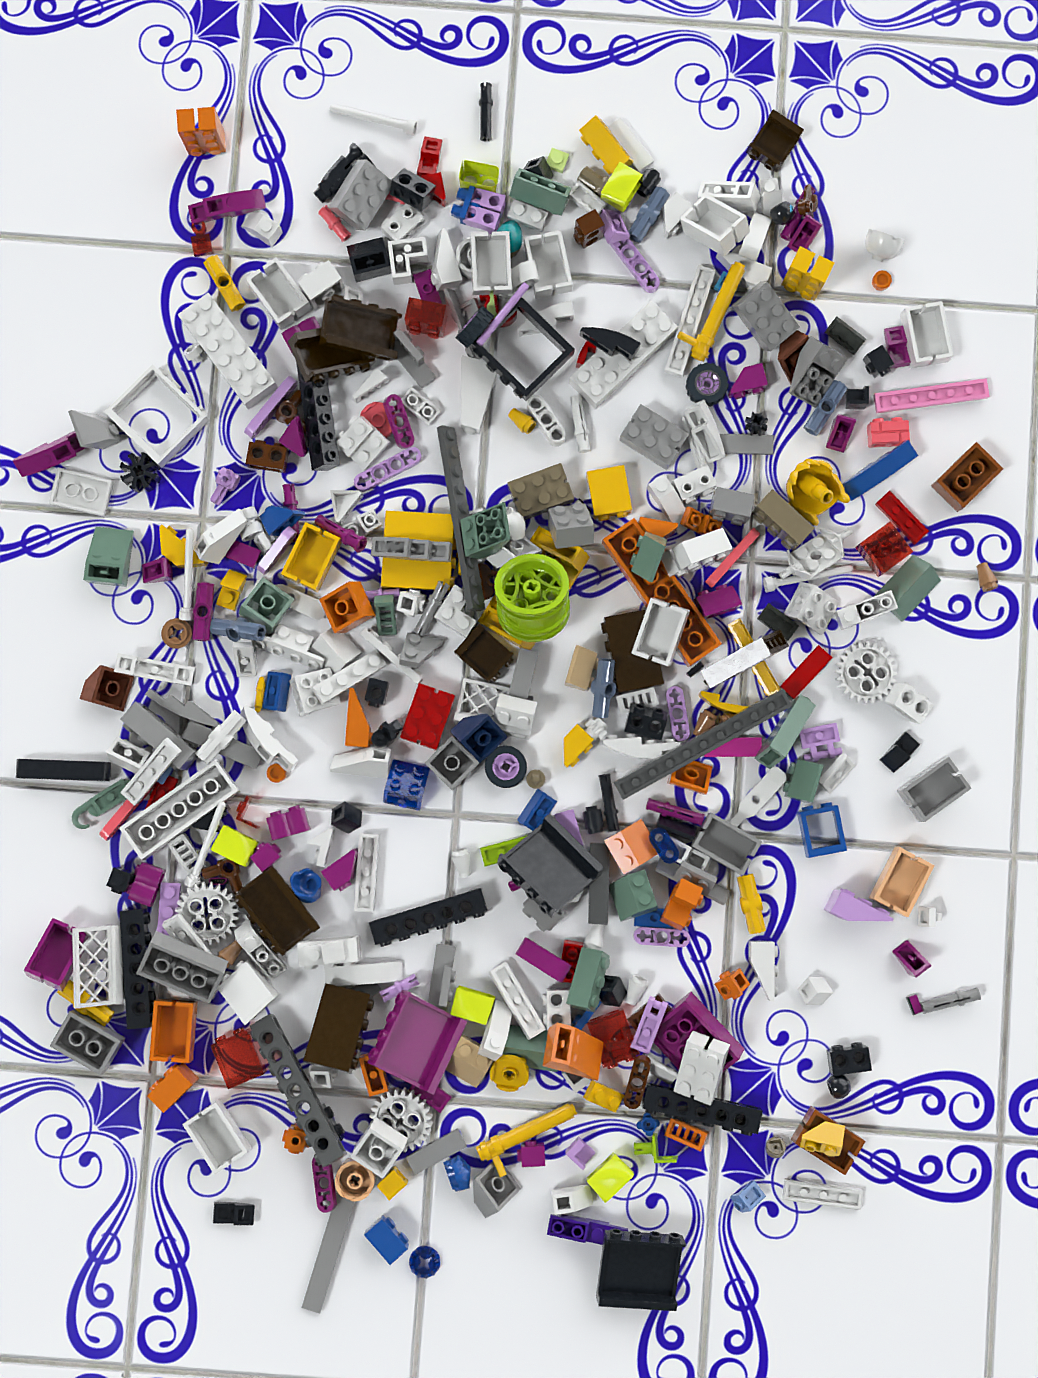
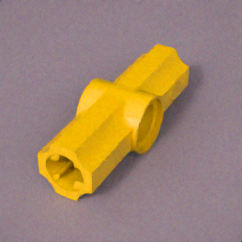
M218 255L208 257L203 262L230 310L232 312L239 311L246 303ZM223 281H229L228 285L220 286Z
M747 874L736 877L741 896L740 905L743 914H745L749 934L766 931L762 915L763 905L761 897L757 893L754 875Z
M69 979L63 992L58 990L57 993L72 1003L74 1007V982ZM85 990L80 995V1003H86L90 998V995ZM107 1005L75 1008L81 1014L89 1015L102 1026H106L115 1013Z

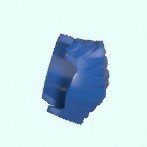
M306 868L291 875V888L301 902L313 903L321 897L322 881L320 876L312 869Z
M459 1155L443 1162L452 1190L457 1192L469 1189L471 1175L469 1164Z

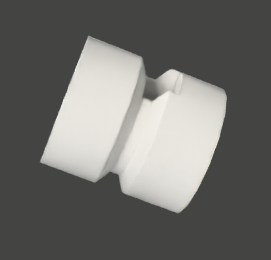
M255 507L242 509L248 521L240 532L242 541L253 540L256 534L261 531L265 533L262 523L257 521L259 516Z

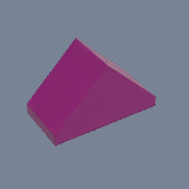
M806 215L787 247L796 253L800 246L808 249L823 224Z
M838 414L832 422L826 448L844 453L856 419Z
M299 415L291 421L278 442L298 456L304 457L308 453Z
M160 558L142 564L143 583L173 581L172 562L167 558Z
M908 940L892 951L907 973L912 977L917 978L931 967V964Z

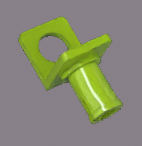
M653 1133L651 1142H634V1155L652 1154L654 1163H676L678 1160V1156L658 1155L657 1133Z

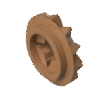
M179 618L167 621L161 631L163 642L175 649L185 647L191 641L193 634L191 626L185 620H180ZM173 627L178 631L183 630L180 633L181 640L177 637H172L174 635Z

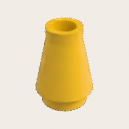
M513 408L508 414V417L522 433L529 434L536 426L533 417L516 408Z

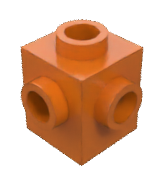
M740 968L729 972V970L719 975L720 979L714 984L724 1000L729 998L737 999L743 995V991L750 985Z
M297 1123L291 1124L289 1129L284 1131L282 1142H285L284 1148L293 1154L303 1153L306 1147L309 1148L304 1138L306 1134L303 1129L298 1127ZM292 1138H298L299 1142L292 1141Z

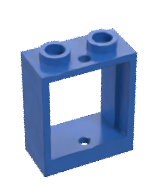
M832 802L820 804L821 808L813 809V806L802 807L801 812H797L806 858L847 851L838 805H832ZM832 811L839 844L812 849L806 816Z

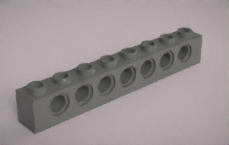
M268 1014L250 1025L252 1030L250 1035L255 1042L258 1041L261 1047L259 1052L263 1059H267L271 1075L273 1077L276 1076L279 1082L277 1084L279 1091L286 1095L288 1099L286 1104L291 1112L294 1111L298 1127L304 1130L306 1143L309 1147H313L316 1153L314 1158L318 1165L327 1167L346 1156L347 1152L275 1015ZM268 1033L273 1035V1041L270 1044L265 1040ZM278 1050L282 1052L280 1061H276L274 1057ZM286 1068L291 1070V1076L288 1079L283 1074ZM295 1085H298L301 1090L298 1096L293 1094V1087ZM304 1103H308L310 1106L307 1114L302 1112V1105ZM314 1120L319 1123V1129L316 1132L311 1129V1123ZM323 1138L328 1141V1147L325 1150L320 1146V1141Z

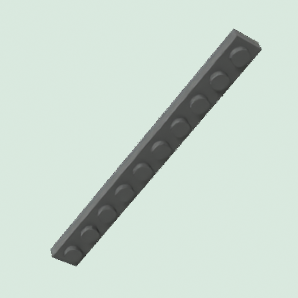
M441 425L437 427L466 606L469 611H483L486 608L478 560L465 557L460 520L470 515L457 435L454 427Z
M780 689L613 783L624 800L790 708L792 704L784 689Z

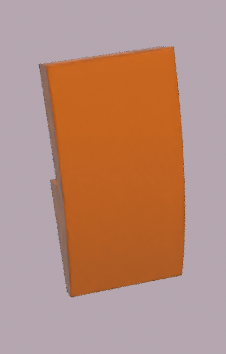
M686 507L680 522L684 527L700 535L718 530L722 526V522L712 519V516L704 515L692 507Z

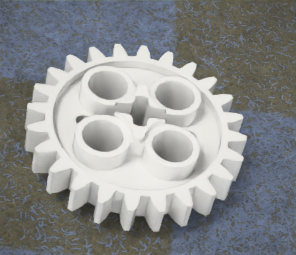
M861 642L857 643V648L851 645V652L847 649L844 650L846 656L840 655L839 658L842 662L835 664L840 667V669L834 671V673L840 674V677L835 679V681H841L838 688H845L842 694L850 693L849 700L855 696L856 703L861 699L863 704H867L868 699L871 703H875V697L879 701L883 700L882 695L888 696L887 690H892L893 688L890 684L897 682L893 679V676L898 675V673L893 672V669L898 666L891 664L895 658L889 659L890 651L883 653L884 646L877 649V643H874L871 647L869 642H865L864 647ZM863 655L870 657V664L863 662ZM850 667L856 669V677H852L849 675L848 671ZM866 669L869 670V672H868V675H869V676H864V675H863L864 672H865L864 670H866ZM877 669L883 671L884 676L882 679L876 676ZM863 681L869 683V685H870L869 691H864V690H863V688H862V683H863Z
M202 882L201 888L197 884H194V890L187 888L188 895L181 894L183 900L177 901V904L181 907L175 908V912L182 915L203 943L205 940H208L209 945H211L213 939L219 943L220 936L227 939L226 932L232 934L233 930L231 927H236L237 925L233 920L239 918V915L234 914L238 912L239 907H233L236 905L235 901L231 900L233 893L226 895L227 888L221 891L220 884L214 888L213 882H210L209 887H206L205 882ZM204 897L207 898L208 912L210 913V930L207 929L206 925V915L204 914L205 905L203 901ZM213 899H218L221 904L214 907L210 902ZM195 901L199 902L201 904V907L199 909H193L191 907V903ZM215 918H220L223 920V923L221 925H215L213 923V920ZM199 920L204 925L201 928H196L193 922Z
M396 1087L394 1093L389 1089L387 1095L382 1093L381 1099L377 1098L375 1101L376 1105H373L371 1108L373 1113L369 1117L372 1119L377 1117L384 1123H386L384 1118L390 1119L392 1124H388L398 1132L399 1130H404L407 1133L406 1137L408 1140L403 1151L406 1152L408 1146L413 1151L416 1145L420 1147L422 1141H426L428 1138L427 1135L431 1132V1129L428 1127L433 1125V1122L429 1120L433 1117V1114L427 1113L431 1108L430 1106H424L427 1100H419L421 1094L415 1097L413 1089L410 1093H407L406 1087L402 1092ZM395 1103H400L403 1109H398ZM411 1115L417 1116L419 1121H413Z

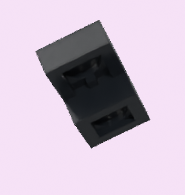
M214 1202L213 1224L253 1225L255 1205L237 1202Z

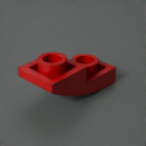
M564 940L561 959L572 966L563 982L572 983L583 942Z

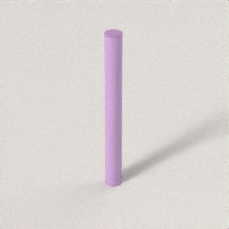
M522 283L477 339V344L482 346L528 290V284Z

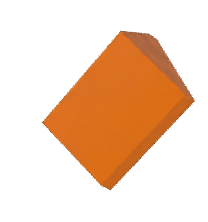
M640 517L638 520V524L644 532L646 531L666 539L673 535L678 527V523L645 517Z
M693 761L671 773L667 784L706 795L713 766Z

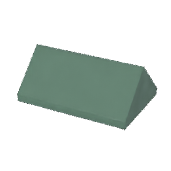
M912 555L874 596L891 590L898 606L897 609L891 612L903 622L941 579L932 564Z
M510 1025L502 1054L523 1057L526 1059L529 1068L557 1072L555 1069L543 1066L548 1030H544L528 1040L520 1026Z

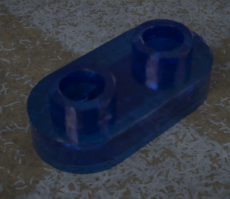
M663 828L653 829L650 832L649 840L662 861L668 864L676 862L679 858V850L667 831ZM657 834L663 836L661 841H656L655 836ZM668 850L673 851V857L668 858L666 852Z

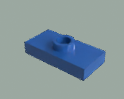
M658 908L656 911L634 918V926L673 929L672 926L660 921L664 911L663 908Z

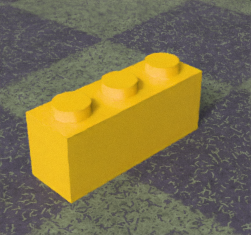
M597 115L579 129L582 134L581 140L586 146L590 144L593 148L592 154L598 161L600 159L603 161L604 165L602 167L609 175L614 172L619 162L627 166L634 162Z

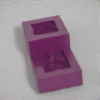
M903 325L885 328L884 336L887 353L895 363L891 369L910 366L911 361L906 347L908 341Z
M235 540L224 557L255 569L262 551Z

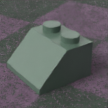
M646 531L644 536L640 535L636 545L639 547L638 553H633L630 565H633L631 571L645 580L653 582L666 547L667 539Z
M262 577L242 603L239 614L251 623L265 625L266 633L271 635L290 608L294 598Z
M799 759L794 760V763L791 762L788 769L790 778L789 781H785L783 787L784 797L803 803H813L824 765Z
M645 869L626 875L609 884L620 922L658 909Z

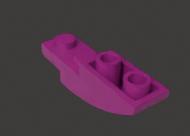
M262 189L216 195L204 198L202 202L188 205L193 225L227 216L232 218L266 208Z
M73 431L49 444L46 442L12 461L21 477H25L63 463L77 456L76 453L86 449V447L80 446L76 432Z

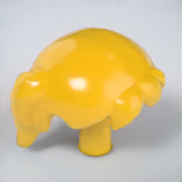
M806 459L797 464L794 471L790 473L786 483V493L789 500L788 504L808 522L817 526L819 524L817 516L832 507L838 500L848 503L850 497L845 493L839 477L832 472L833 468L829 463L822 460Z

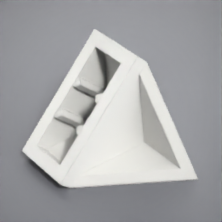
M330 490L335 521L338 525L341 526L364 497L360 491Z

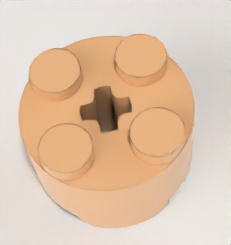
M352 1158L346 1159L340 1165L335 1177V1187L339 1195L354 1202L361 1201L369 1196L376 1182V1174ZM353 1175L360 1178L358 1182L352 1180Z

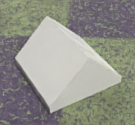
M332 628L321 634L309 649L310 653L325 659L323 667L331 668L332 675L350 665L362 654L344 633H334Z

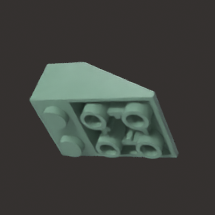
M505 502L460 520L465 557L486 558L497 553L511 540Z
M95 527L85 562L83 580L93 584L127 587L134 531Z

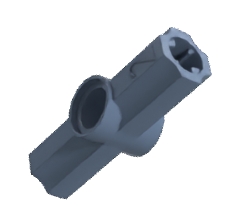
M656 186L648 201L641 206L636 220L628 231L630 239L634 242L641 243L650 227L655 225L661 214L660 211L670 197L666 189Z
M837 380L832 382L803 427L806 432L818 436L848 389L844 383ZM821 405L829 406L830 411H824Z
M238 617L235 621L214 618L211 621L210 631L211 634L227 636L233 642H238L240 639L262 641L265 638L266 628L265 625L249 623L242 617Z
M598 659L597 676L591 683V692L594 694L593 717L608 718L610 699L616 693V685L613 682L615 660Z

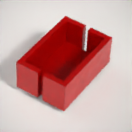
M418 683L400 738L418 744L420 740L421 746L437 751L456 696L442 690L435 693V688Z

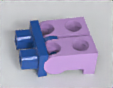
M469 186V189L459 187L456 198L457 200L464 201L463 206L454 204L451 216L460 219V224L488 231L489 234L497 232L507 203L506 195L475 188L474 186Z

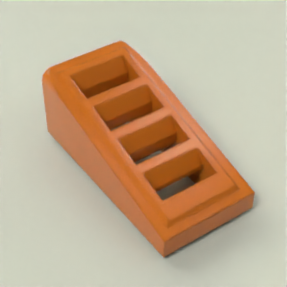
M671 1118L664 1136L701 1152L709 1131L677 1118ZM675 1124H678L676 1134H672ZM685 1127L686 1130L684 1136L680 1137L682 1128ZM690 1130L694 1131L691 1140H688ZM697 1134H700L699 1142L695 1143Z

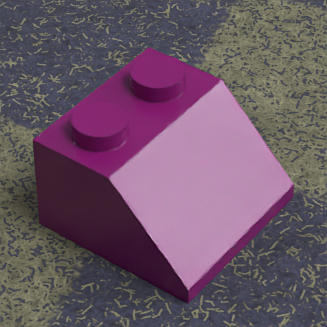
M727 584L716 587V591L710 593L708 590L697 593L698 596L694 599L697 609L705 620L737 610L742 605L733 585L727 587Z
M357 848L352 849L321 871L334 891L339 889L341 892L352 885L350 881L354 879L358 856Z

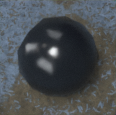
M784 201L770 210L772 221L777 225L788 224L794 217L793 206L789 202Z
M832 1075L827 1080V1086L832 1097L843 1099L850 1093L851 1083L845 1075Z

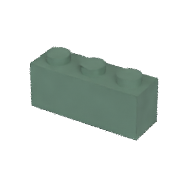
M519 168L514 176L509 196L518 201L531 204L536 208L562 216L572 188Z
M581 948L566 1004L576 1009L595 1013V1009L600 1001L599 994L605 983L606 969L610 965V956L601 950Z

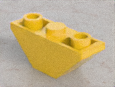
M161 524L159 527L161 554L178 568H185L186 539L183 537L180 540L176 536L178 533L171 526L166 528ZM193 550V567L207 566L209 563L200 560L197 553Z

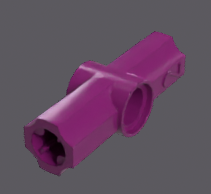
M197 583L196 603L193 609L194 627L192 640L210 641V626L214 615L213 598L215 585L212 583ZM206 607L208 613L206 616L201 617L199 612L202 608Z

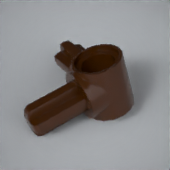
M299 389L295 391L289 400H284L278 407L275 416L280 423L288 425L298 416L297 407L302 402ZM282 409L287 410L290 415H289V416L283 415V413H282L281 410H282ZM301 419L302 426H303V431H304V434H305V433H306L305 421H304L303 419Z
M226 857L218 860L217 864L202 868L201 870L204 879L218 875L228 878L234 894L243 887L239 873H241L240 864ZM225 863L233 864L234 869H228Z

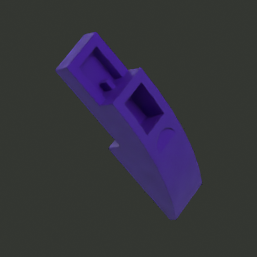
M550 1214L547 1235L582 1243L590 1242L603 1245L605 1230L619 1229L621 1231H628V1228L590 1218Z

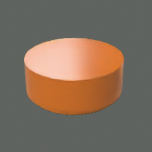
M883 270L876 272L872 278L873 287L879 291L886 290L892 282L891 275Z
M275 763L268 767L266 774L270 781L279 783L286 778L287 772L278 763Z

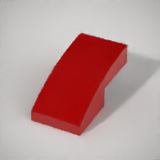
M424 136L417 169L418 176L437 173L442 139Z
M588 341L585 342L578 356L576 368H580L585 363L588 352L595 354L596 346Z

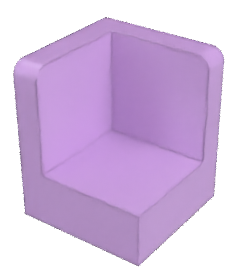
M578 1136L565 1150V1153L584 1170L586 1168L585 1164L592 1158L595 1151Z

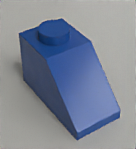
M271 505L259 517L268 535L280 536L288 526H294L306 514L304 511Z

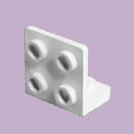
M800 582L784 615L792 620L802 622L817 634L823 635L839 602L816 585Z
M331 668L294 676L289 680L300 717L341 703L338 695L322 705L312 690V687L332 676Z

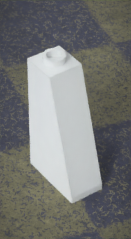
M462 355L461 429L467 434L475 435V433L480 434L497 373H492L486 367L487 363L485 361Z

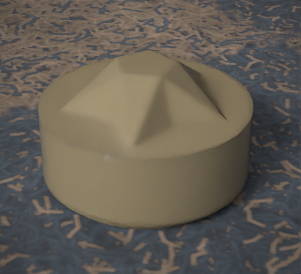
M531 770L527 774L526 782L533 789L541 788L545 783V775L540 770Z
M779 1137L770 1138L766 1143L767 1154L772 1158H780L784 1155L786 1150L785 1142Z

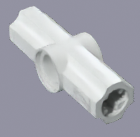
M234 710L221 725L219 724L208 736L209 739L195 754L208 765L221 750H224L231 743L234 735L245 725L247 720Z

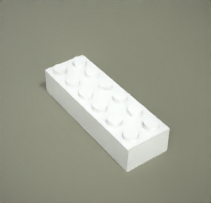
M209 293L178 314L181 321L248 410L278 389L274 379Z
M651 300L618 331L641 343L640 349L633 359L629 360L617 351L612 356H609L599 349L570 376L569 384L596 409L676 334L678 326Z
M215 759L119 829L140 859L146 860L166 846L168 842L190 829L195 822L215 809L219 802L226 803L241 791L220 761Z

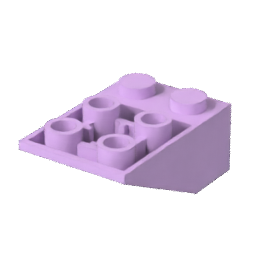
M842 888L840 890H833L823 909L846 921L894 920V918L889 916L890 912L876 906L873 908L871 907L873 903L859 897L856 899L853 892Z

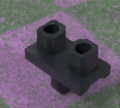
M396 719L390 724L387 721L383 722L378 730L372 734V744L376 747H383L385 745L388 747L403 729L398 720Z

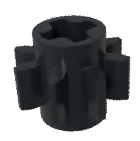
M752 412L751 418L746 417L745 419L747 423L745 430H749L751 436L753 434L761 436L762 430L767 431L768 426L766 423L768 418H764L762 412L756 414Z

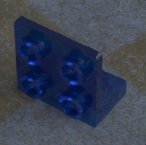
M394 759L385 785L383 803L420 811L430 768Z

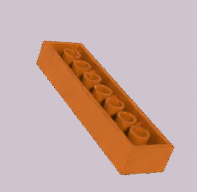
M633 518L602 540V545L646 608L650 598H657L670 603L669 607L676 605L690 610L676 649L686 666L690 667L718 648L722 643L675 576L669 577L662 560L659 563L653 582H649L631 571L633 565H630L633 553H638L639 547L636 545L639 536H644L645 534L638 522Z

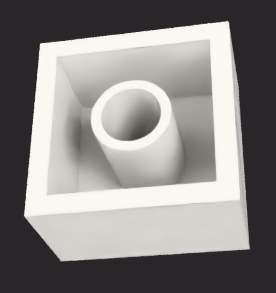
M329 260L319 263L314 271L305 273L298 281L301 292L315 312L325 305V299L333 296V294L340 295L345 287L341 276Z
M375 1117L355 1145L350 1158L383 1179L403 1151L408 1138Z

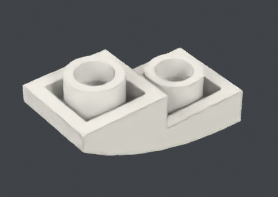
M410 387L401 398L404 407L426 425H429L441 412L413 387Z
M372 508L342 527L355 531V534L365 537L381 527L382 523Z

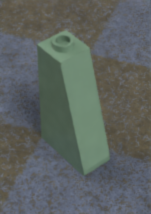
M800 694L791 702L792 706L785 711L754 759L768 769L774 767L787 756L816 707L808 697Z

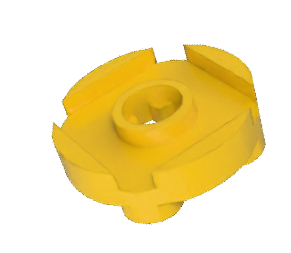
M502 1054L491 1065V1081L497 1084V1088L506 1092H514L519 1087H524L529 1079V1067L527 1066L526 1059L515 1055ZM506 1071H512L513 1073L511 1076H508Z

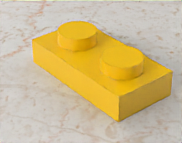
M591 1080L583 1098L616 1113L625 1095Z

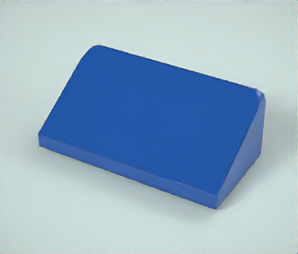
M268 671L262 709L279 712L286 711L290 688L289 680H291L290 674Z
M537 789L517 821L534 831L543 823L544 818L551 812L557 801L545 792Z

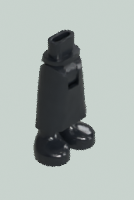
M355 143L349 146V153L346 157L341 155L318 184V188L313 192L322 203L327 199L331 200L336 195L354 166L351 164L355 160H368L373 164L365 153L363 154L362 150Z

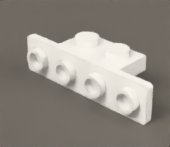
M278 624L271 638L265 636L262 641L251 640L253 646L257 649L266 650L276 656L289 659L294 663L305 665L312 670L323 669L325 659L308 652L314 641L312 636Z

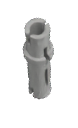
M438 581L433 594L428 598L429 602L419 622L414 628L416 634L420 631V636H425L438 607L443 603L444 595L450 587L447 583L443 586V581Z
M978 988L963 992L959 990L952 995L920 1002L923 1014L957 1005L960 1007L964 1006L965 1003L981 1000V995Z

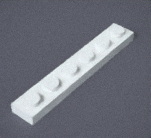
M701 265L697 266L664 370L666 373L679 377L683 376L692 345L678 339L677 335L681 331L695 338L716 271L714 269Z

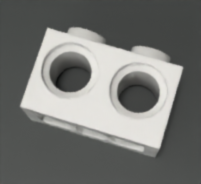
M896 682L884 702L909 721L922 724L933 704L927 701L929 698L926 695L915 692V687L911 684Z
M569 988L546 989V994H543V1006H547V1013H543V1025H547V1030L554 1025L551 1018L555 1014L562 1016V1024L571 1026L570 1005L566 1004L570 991ZM553 995H560L562 1001L559 1004H553L551 1002Z

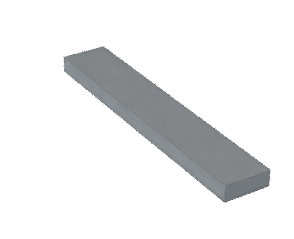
M338 1192L336 1193L337 1205L330 1213L301 1307L319 1314L323 1307L354 1205V1201L343 1198Z

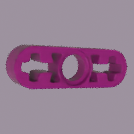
M391 394L384 399L383 406L397 446L401 449H407L414 444V435L401 398L396 394ZM391 399L397 403L394 407L389 405ZM394 411H400L399 413L392 415ZM395 417L403 419L402 427L395 425ZM406 429L403 433H398V431ZM404 437H408L409 441L405 443L402 442L401 439Z
M313 1157L312 1170L317 1207L321 1212L327 1213L334 1210L337 1205L332 1164L322 1167V1165H318ZM327 1170V1173L319 1175V1172ZM322 1177L327 1178L329 1181L327 1188H322L320 1185ZM330 1191L329 1194L322 1195L323 1192ZM326 1199L331 1202V1205H328V1207L323 1204V1201Z

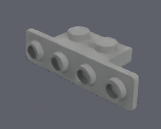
M446 288L444 289L445 301L451 308V316L454 322L457 323L459 333L469 319L478 311L480 305L477 298H472L461 305L455 290ZM472 344L468 348L465 347L468 357L478 359L472 352Z
M399 328L394 332V351H398L397 360L420 388H424L436 376L424 362L423 355L425 354L418 345L415 347L411 342L413 339L408 332L405 331L403 333Z
M663 856L660 857L655 868L656 872L676 882L685 879L703 888L702 895L721 905H725L730 891L716 884L717 877L685 861H682L679 865Z
M437 944L428 1003L446 1011L447 1003L452 1001L453 991L450 990V983L455 981L456 971H452L456 947Z

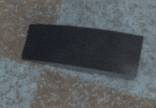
M582 327L580 330V337L609 356H612L617 351L629 360H632L640 349V342L617 331L597 327Z

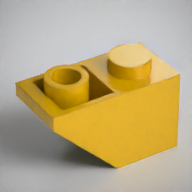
M578 724L563 738L564 766L566 768L569 765L573 768L580 760L578 756L582 752L586 754L593 747L591 742L594 739Z
M825 1121L802 1135L800 1148L810 1152H822L828 1156H840L845 1126Z

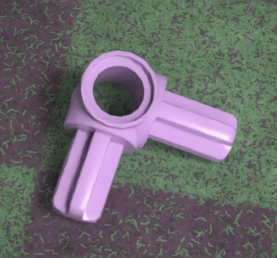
M222 467L216 476L215 482L218 486L210 501L220 505L226 493L236 489L241 476L230 469Z

